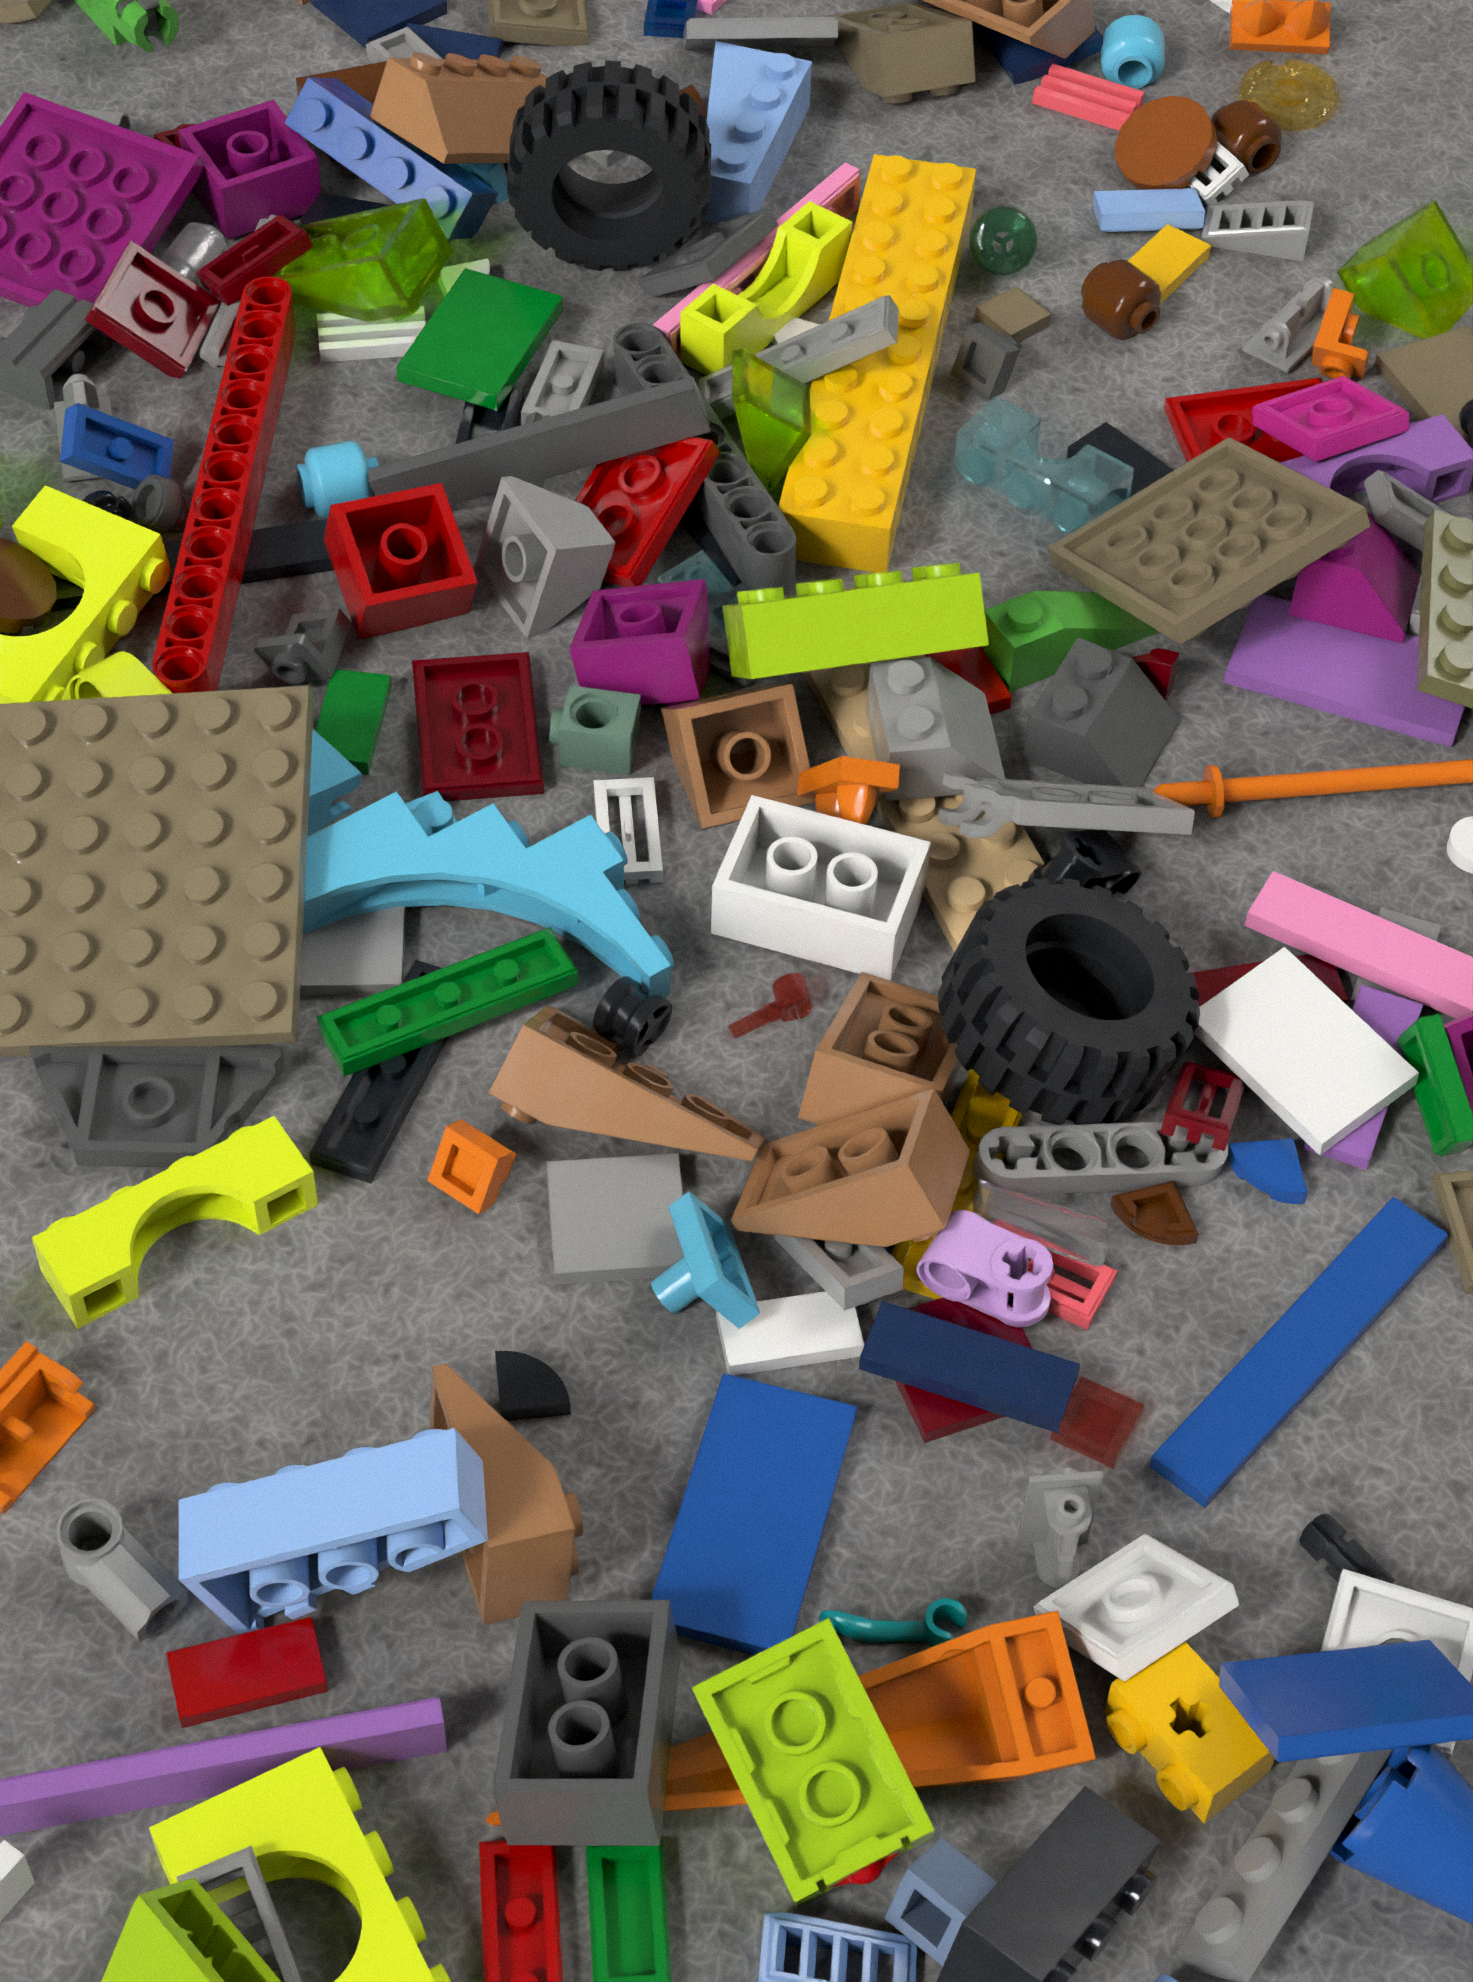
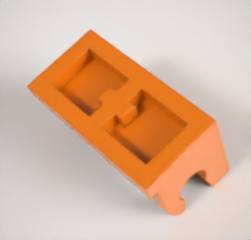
M27 1341L0 1370V1512L3 1514L8 1511L95 1411L94 1403L77 1392L84 1383L70 1370L40 1353L37 1347Z

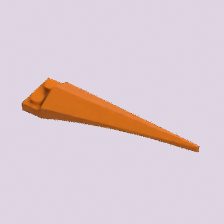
M1058 1610L988 1625L858 1676L915 1790L1016 1781L1025 1777L1088 1764L1096 1759ZM713 1732L670 1748L663 1812L748 1805ZM498 1811L490 1813L484 1821L491 1826H502Z

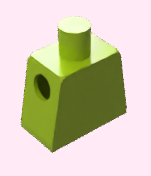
M195 1877L138 1895L101 1982H281Z

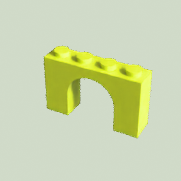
M45 485L12 525L18 544L31 551L47 566L51 574L78 585L84 589V593L74 612L52 629L30 636H6L0 634V704L61 700L67 684L73 676L104 660L118 639L130 632L139 612L153 594L159 593L164 588L172 571L161 534Z
M321 1747L149 1827L157 1856L170 1885L178 1882L177 1876L252 1846L265 1883L284 1878H306L324 1883L340 1892L356 1909L362 1921V1929L352 1960L334 1982H451L441 1963L430 1969L428 1968L417 1944L427 1940L418 1913L408 1896L395 1901L385 1880V1877L394 1874L387 1850L376 1830L363 1835L353 1814L362 1809L355 1785L344 1766L332 1771ZM244 1876L207 1893L216 1904H219L249 1891V1887Z

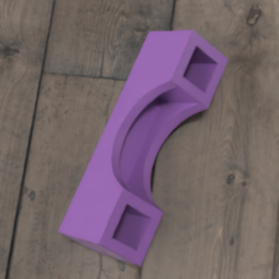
M1444 414L1418 422L1409 423L1408 431L1317 462L1307 456L1281 462V464L1343 496L1366 491L1364 481L1379 469L1434 504L1468 494L1473 478V450Z

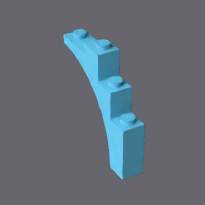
M396 791L307 837L303 935L347 917L387 908L447 905L492 910L539 924L545 928L551 927L553 932L581 945L618 973L620 977L629 976L638 981L642 986L643 993L648 996L660 995L665 998L670 995L671 969L674 968V960L669 948L658 935L649 936L639 922L640 914L634 900L624 889V866L628 863V859L620 840L611 831L604 833L591 815L530 846L521 826L515 820L507 822L494 803L433 834L423 813L418 808L410 811Z

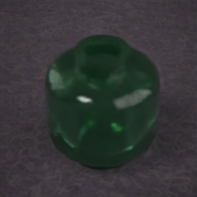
M998 204L987 208L977 217L970 231L969 246L973 259L982 269L993 275L1007 276L1021 271L1030 263L1036 252L1038 234L1034 221L1026 211L1015 205ZM999 232L1009 233L1003 238L996 235ZM1013 238V246L1007 251L1006 243ZM993 240L1001 243V251L994 247Z

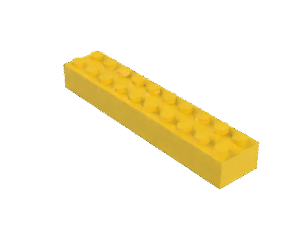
M873 155L829 320L880 297L890 295L899 309L897 343L812 380L778 508L795 532L797 561L874 573L888 570L972 217L976 180L975 168L961 167L952 163L940 164L912 160L897 155Z

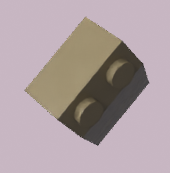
M914 1L824 16L838 19V38L835 44L864 90L881 96L884 103L907 102L913 99L912 93L928 90L930 95H950L958 92V85L975 82L971 20Z

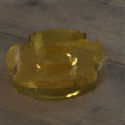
M1286 59L1285 66H1272L1273 60L1263 61L1248 69L1240 81L1239 100L1247 99L1259 105L1276 120L1281 130L1302 131L1317 128L1329 121L1337 110L1339 96L1334 90L1336 83L1332 77L1316 65L1301 60Z

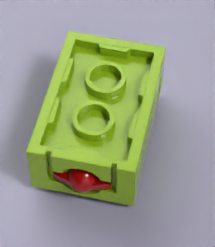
M829 1618L691 1687L798 1908L840 1886L849 1884L866 1885L874 1882L894 1858L935 1838V1829Z

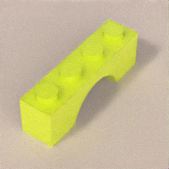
M811 201L807 202L778 227L773 247L765 265L755 280L743 292L736 295L713 283L680 312L681 363L707 376L762 351L773 341L774 335L794 317L799 318L840 281L852 236V221Z
M272 1116L254 1126L238 1129L228 1139L195 1156L191 1155L180 1158L167 1170L135 1186L123 1187L115 1191L107 1200L75 1216L64 1217L52 1223L45 1231L32 1237L41 1272L73 1323L79 1329L139 1298L138 1274L141 1263L151 1246L164 1234L189 1222L219 1219L240 1224L261 1235L318 1205L314 1172L276 1117Z

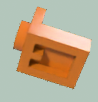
M1337 288L1332 290L1315 339L1311 365L1320 367L1319 371L1321 374L1330 379L1341 376L1349 379L1351 376L1363 379L1367 370L1369 352L1365 349L1351 346L1360 320L1359 315L1352 314L1354 293Z

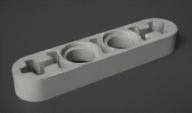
M1163 1122L1001 1127L992 1129L983 1136L973 1159L972 1171L977 1182L984 1189L999 1195L1133 1191L1170 1181H1175L1177 1188L1195 1187L1208 1184L1218 1176L1228 1156V1144L1225 1151L1212 1148L1215 1136L1202 1133L1199 1144L1186 1141L1189 1129L1181 1126L1176 1127L1173 1137L1161 1134ZM1125 1145L1134 1146L1146 1154L1149 1165L1139 1169L1131 1168L1118 1159L1116 1149ZM1194 1146L1195 1151L1199 1155H1208L1205 1162H1197L1194 1153L1184 1152L1186 1147ZM1062 1147L1071 1148L1083 1157L1086 1167L1076 1171L1066 1170L1054 1161L1052 1151ZM1032 1151L1038 1152L1037 1157L1030 1158ZM995 1154H1005L1008 1163L1016 1164L1014 1169H1005L1002 1160L994 1159ZM1165 1158H1171L1168 1165L1164 1164Z

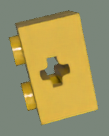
M1185 1641L1126 1681H1122L1119 1678L1113 1681L1110 1686L1104 1713L1107 1715V1728L1117 1744L1129 1754H1135L1139 1751L1158 1772L1156 1774L1157 1783L1168 1801L1181 1811H1185L1190 1807L1205 1824L1270 1773L1275 1758L1219 1687L1220 1678Z

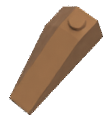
M550 1005L544 1007L523 1024L489 1091L490 1095L502 1100L500 1107L504 1112L528 1124H535L539 1120L546 1125L747 1161L754 1159L766 1138L703 1097L690 1093L685 1094L682 1101L671 1095L674 1085L667 1079L669 1075L653 1065L642 1066L636 1063L624 1065L616 1060L617 1055L615 1054L622 1045Z

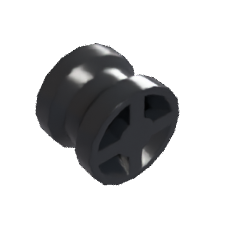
M623 976L616 980L601 998L593 1017V1028L605 1037L617 1036L623 1041V1046L627 1051L635 1056H642L648 1049V1046L651 1043L653 1044L664 1033L671 1018L672 1004L660 995H646L643 993L642 986L638 981L629 976Z

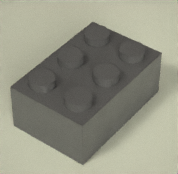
M670 1600L522 1601L492 1791L507 1845L660 1846L681 1658Z

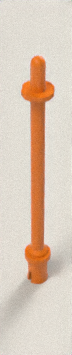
M1473 759L1223 779L1219 767L1213 764L1205 766L1203 781L1160 784L1154 788L1153 792L1184 806L1206 804L1210 819H1219L1222 816L1225 803L1473 783Z

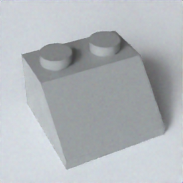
M931 657L870 662L866 712L876 759L881 762L900 764L898 789L885 793V801L962 795V790L950 789L942 784L944 772L962 774L972 780H976L977 777L1005 779L984 692Z

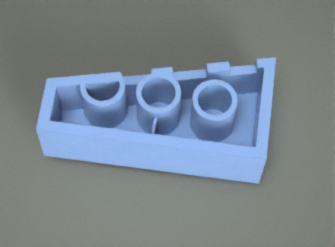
M455 1428L448 1430H424L414 1435L410 1440L379 1448H355L337 1459L310 1466H286L268 1477L241 1484L221 1483L211 1487L206 1493L179 1499V1581L238 1635L263 1629L264 1618L284 1610L285 1616L291 1619H296L317 1610L316 1597L331 1590L340 1589L355 1595L375 1587L379 1571L390 1566L397 1570L411 1572L488 1541L483 1460Z

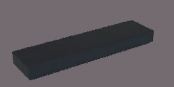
M415 960L403 983L442 968ZM449 1036L353 1073L309 1154L310 1164L371 1184Z

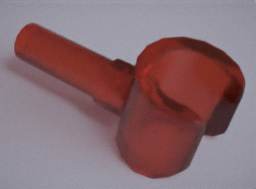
M789 973L778 978L772 985L775 1001L728 1025L734 1038L743 1036L770 1021L774 1022L780 1018L784 1022L798 1020L795 1005L800 1019L808 1016L812 1005L804 976L800 973Z

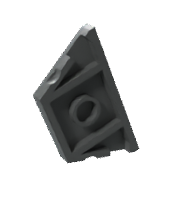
M30 1046L34 1067L76 1164L83 1166L170 1167L180 1158L191 1155L195 1156L228 1139L232 1133L240 1129L284 1069L282 1047Z

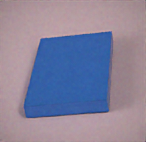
M1430 1639L1220 1663L1219 1687L1278 1762L1473 1739V1686Z

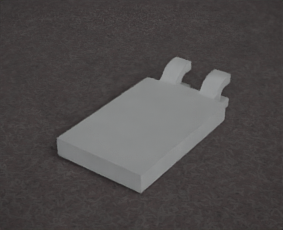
M944 772L942 784L950 789L962 790L964 798L960 806L955 809L939 808L938 821L949 826H960L959 833L968 838L990 837L997 833L1003 824L1011 821L1017 825L1192 834L1195 810L1144 787L982 777L972 780L958 773ZM982 811H985L982 818L974 821Z

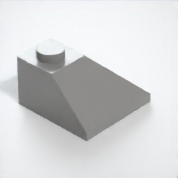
M506 476L501 477L474 567L526 639L548 631L588 599L592 591H597L601 588L616 542L588 506L516 477Z

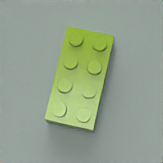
M960 562L912 567V579L902 580L901 570L854 575L855 587L843 589L842 579H825L795 584L797 595L784 597L783 587L737 592V604L722 606L732 677L756 679L987 646L989 642L980 572L961 573Z

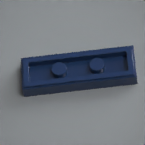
M882 1301L860 1355L859 1369L1059 1433L1078 1378L1080 1364Z

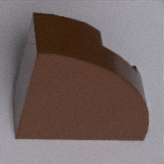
M1175 1181L1112 1195L1110 1205L1114 1213L1124 1225L1136 1234L1148 1240L1167 1245H1190L1197 1243L1199 1234Z

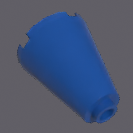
M1436 1744L1395 1748L1388 1756L1354 1812V1815L1360 1819L1352 1832L1344 1827L1329 1854L1342 1864L1473 1925V1788Z

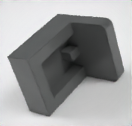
M340 608L292 614L285 635L259 638L254 651L271 669L272 673L284 682L299 684L308 681L331 679L352 623Z

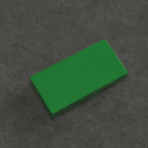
M335 669L332 678L329 680L315 731L362 774L369 775L392 689L391 675Z
M1435 1014L1418 1018L1398 1037V1044L1403 1058L1419 1072L1417 1083L1413 1086V1090L1434 1154L1443 1157L1460 1153L1473 1143V1114L1441 1015Z
M660 1840V1846H586L593 1982H672L662 1840Z

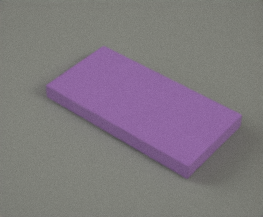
M1261 594L1252 602L1227 666L1223 683L1452 747L1465 706L1416 690L1419 637L1405 634L1403 642L1400 643L1289 616L1290 601Z

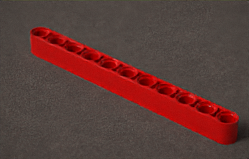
M267 276L254 279L246 284L243 289L152 662L153 674L173 694L217 691L296 335L292 289L287 281L278 277Z

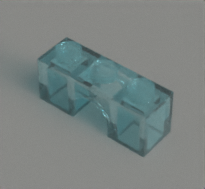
M996 396L957 431L953 469L959 471L968 482L976 485L983 484L1004 495L1013 506L1019 509L1028 508L1051 520L1056 528L1064 533L1070 534L1130 498L1134 473L1133 467L1089 444L1073 457L1064 460H1050L1038 456L1037 447L1041 419Z

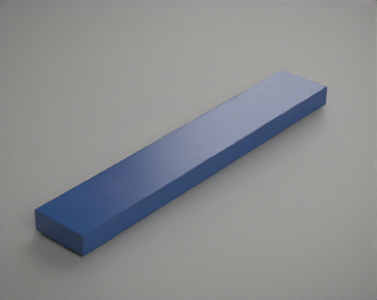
M1392 1197L1152 1455L1149 1467L1206 1508L1443 1248L1448 1234L1395 1197Z

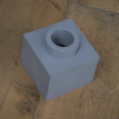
M941 1837L906 1870L884 1919L943 1967L962 1922L998 1882Z

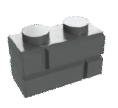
M54 289L38 306H30L23 316L22 323L7 338H0V391L51 411L55 407L54 402H59L63 398V386L69 377L74 374L85 375L112 347L111 337L84 320L93 303L83 299L78 302L75 296Z

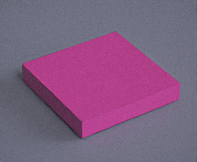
M1345 376L1304 388L1252 407L1254 426L1315 462L1409 430L1408 411Z

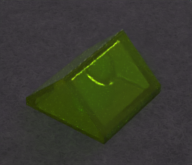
M744 348L732 351V399L748 463L768 493L771 494L812 435L810 387Z

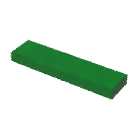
M548 927L316 1017L318 1031L343 1077L578 986V970L552 928Z

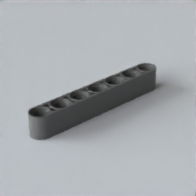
M631 323L620 327L615 332L613 338L615 380L623 396L691 377L661 331L655 326L647 323ZM699 390L710 418L711 432L694 437L712 440L720 451V455L692 501L747 590L783 587L784 596L788 595L794 589L796 583L795 532Z

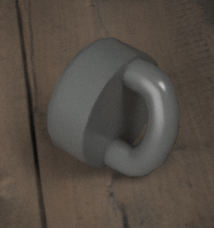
M157 474L149 475L143 479L136 488L132 499L131 507L134 523L159 534H164L167 531L176 533L184 531L189 509L182 497L179 484L172 479Z

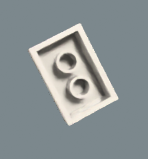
M751 795L712 885L711 934L859 974L864 972L891 981L925 893L931 842Z

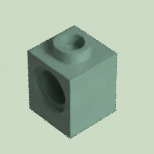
M570 685L564 709L554 708L550 724L549 740L550 744L559 745V765L630 775L641 732V695Z

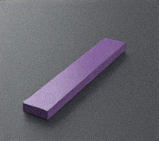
M434 1697L0 1779V1836L219 1795L318 1747H321L332 1771L343 1766L347 1770L447 1752L440 1698L436 1699Z

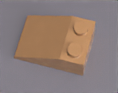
M861 972L815 1051L798 1118L820 1126L935 1088L944 1106H946L961 1063L955 1055L957 1044L948 1043L941 1023L943 1015H941L938 1007V996Z
M935 1088L762 1144L731 1222L737 1231L881 1247L891 1246L910 1239L915 1242L924 1241L935 1236L941 1230L946 1229L970 1150Z
M446 1363L432 1366L429 1429L448 1430L455 1428L483 1460L488 1541L461 1551L483 1625L520 1617L522 1601H568L570 1576L579 1574V1560L574 1538L583 1535L582 1514L576 1495L573 1492L563 1493L555 1467Z

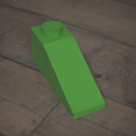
M1031 591L985 609L989 645L982 646L1010 693L1054 675L1077 638L1114 651L1156 634V629L1095 592Z

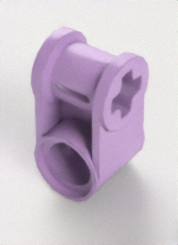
M955 1210L950 1213L946 1229L936 1234L916 1268L920 1280L935 1294L951 1301L961 1302L999 1319L1006 1325L1014 1327L1031 1326L1040 1322L1049 1310L1051 1298L1047 1284L1053 1273L1052 1255L1047 1248L1036 1240L1024 1238L994 1225L985 1218L970 1211ZM1028 1258L1033 1260L1032 1273L1027 1271ZM1009 1292L1014 1293L1013 1307H1010L1008 1304Z

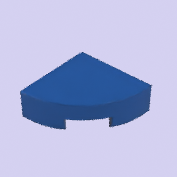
M1294 1138L1229 1143L1227 1158L1231 1168L1241 1180L1245 1179L1255 1188L1271 1195V1199L1289 1204L1305 1203L1307 1189Z

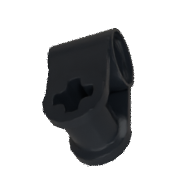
M1087 829L1067 832L1061 839V849L1047 865L1034 869L1029 875L1028 881L1047 878L1049 884H1054L1056 880L1062 878L1079 880L1080 887L1091 889L1097 885L1112 891L1111 895L1116 892L1127 893L1140 879L1142 872L1107 830Z

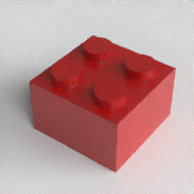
M442 483L330 506L324 542L358 640L406 630L469 613L478 582Z

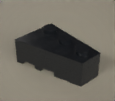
M1084 1786L964 1919L936 1982H1074L1078 1974L1076 1968L1082 1960L1086 1958L1093 1962L1110 1941L1118 1926V1922L1114 1918L1122 1909L1130 1916L1133 1915L1150 1893L1157 1880V1876L1151 1873L1148 1868L1161 1840L1090 1788Z

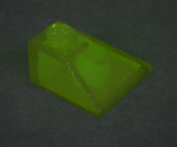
M1436 200L1427 203L1363 244L1337 271L1346 290L1354 293V302L1360 311L1422 340L1448 332L1473 304V263Z

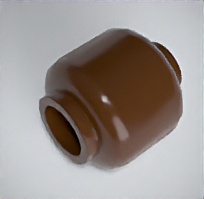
M1247 99L1237 100L1221 107L1212 116L1211 121L1216 128L1217 141L1245 166L1247 172L1259 174L1268 170L1275 163L1281 151L1282 131L1276 120L1259 105Z
M1120 259L1109 263H1101L1084 280L1081 288L1084 315L1111 337L1118 340H1126L1138 333L1145 334L1158 321L1161 299L1159 284L1127 260Z

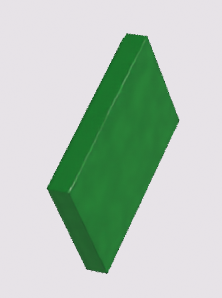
M465 268L396 366L397 381L497 411L563 312V296Z

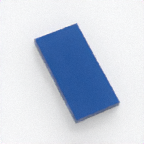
M723 1373L651 1600H670L677 1635L756 1655L794 1636L856 1421L858 1406Z

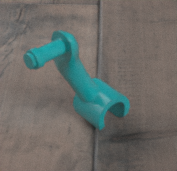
M942 1598L932 1602L926 1610L924 1620L919 1621L868 1619L840 1610H825L819 1616L820 1622L829 1618L836 1633L856 1641L867 1643L926 1641L930 1647L954 1639L949 1632L937 1628L934 1624L935 1622L949 1620L961 1628H965L967 1623V1613L964 1606L957 1600Z

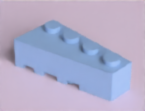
M715 41L707 112V124L710 130L709 142L712 144L710 201L707 213L701 217L702 220L719 223L760 209L810 108L812 61L794 58L785 53H771Z

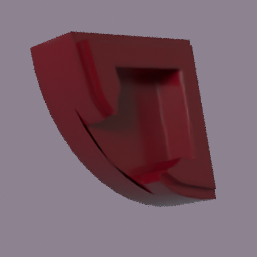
M1157 648L1152 649L1149 654L1130 657L1133 658L1166 701L1173 690L1180 653Z

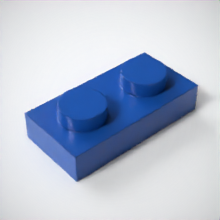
M76 403L65 409L60 462L136 490L141 481L149 475L157 474L170 479L174 440Z

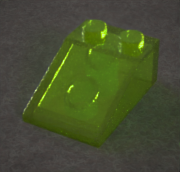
M425 198L299 226L307 232L314 247L272 276L281 278L290 284L293 304L366 322L387 318L400 321L410 317L420 308V301L431 285L441 277V270L454 251Z

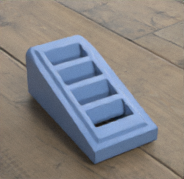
M764 1911L758 1982H846L848 1952L863 1953L861 1982H877L878 1954L894 1956L892 1982H915L917 1945L904 1935L799 1914ZM785 1946L801 1947L799 1975L783 1972ZM817 1949L832 1950L830 1981L814 1978Z

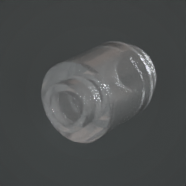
M192 222L182 229L159 259L204 289L196 272L227 251L228 247L223 235L216 228L208 224Z

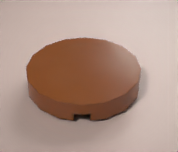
M1167 96L1151 100L1135 110L1121 126L1115 142V161L1126 180L1140 190L1183 189L1191 184L1190 178L1195 176L1199 170L1202 174L1211 164L1217 148L1216 128L1204 107L1189 97Z

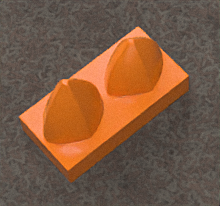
M1232 0L1230 5L1229 49L1328 54L1330 48L1331 2H1320L1319 0Z
M840 756L800 772L797 797L816 799L815 812L867 825L876 806L878 796L898 789L900 764Z

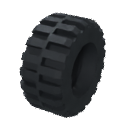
M605 60V66L592 67L590 61L574 65L573 72L567 75L564 70L546 78L545 88L541 85L536 86L525 97V105L517 110L513 120L507 171V194L509 204L515 209V218L526 232L532 230V240L544 250L550 247L553 248L555 256L569 264L574 259L583 262L586 269L599 271L600 266H613L614 271H627L631 264L640 263L642 267L658 262L659 255L663 252L669 256L684 246V238L688 240L694 236L701 226V217L707 213L710 201L712 144L709 142L710 130L706 118L699 114V106L688 93L684 92L679 95V85L665 75L658 79L652 76V69L639 64H635L634 69L621 67V61ZM612 150L633 155L644 161L653 170L647 175L631 182L608 184L581 176L570 168L567 163L575 157L588 152Z
M1047 878L1023 882L1021 886L1019 884L1012 885L995 893L993 899L983 903L976 912L941 977L942 985L938 991V1007L941 1015H943L941 1023L948 1043L957 1044L955 1049L956 1058L966 1071L973 1069L980 1076L978 1084L992 1096L995 1092H998L1010 1100L1009 1107L1022 1114L1031 1110L1042 1115L1041 1121L1056 1125L1064 1124L1066 1120H1072L1074 1125L1101 1124L1102 1120L1106 1124H1111L1130 1118L1133 1112L1143 1110L1152 1102L1194 1038L1193 1033L1199 1025L1200 1018L1199 993L1194 974L1186 973L1190 968L1187 957L1180 946L1173 947L1170 944L1169 932L1158 921L1152 924L1142 916V908L1130 900L1126 904L1111 897L1112 891L1097 885L1087 889L1080 887L1079 880L1065 878L1056 880L1054 884H1049ZM1040 985L1049 986L1069 994L1084 1004L1097 1019L1068 1009L1053 999Z

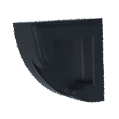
M495 1351L501 1416L506 1421L571 1415V1404L567 1389L561 1378L551 1367L541 1360L524 1353Z

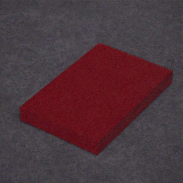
M529 652L412 660L423 796L438 791L443 800L447 802L544 794Z

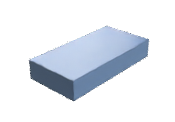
M1196 188L1094 191L1093 209L1102 232L1160 231L1166 224L1179 230H1194L1203 228L1205 210Z

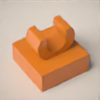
M460 1119L446 1126L427 1181L477 1214H480L496 1201L502 1182L509 1176L516 1153Z

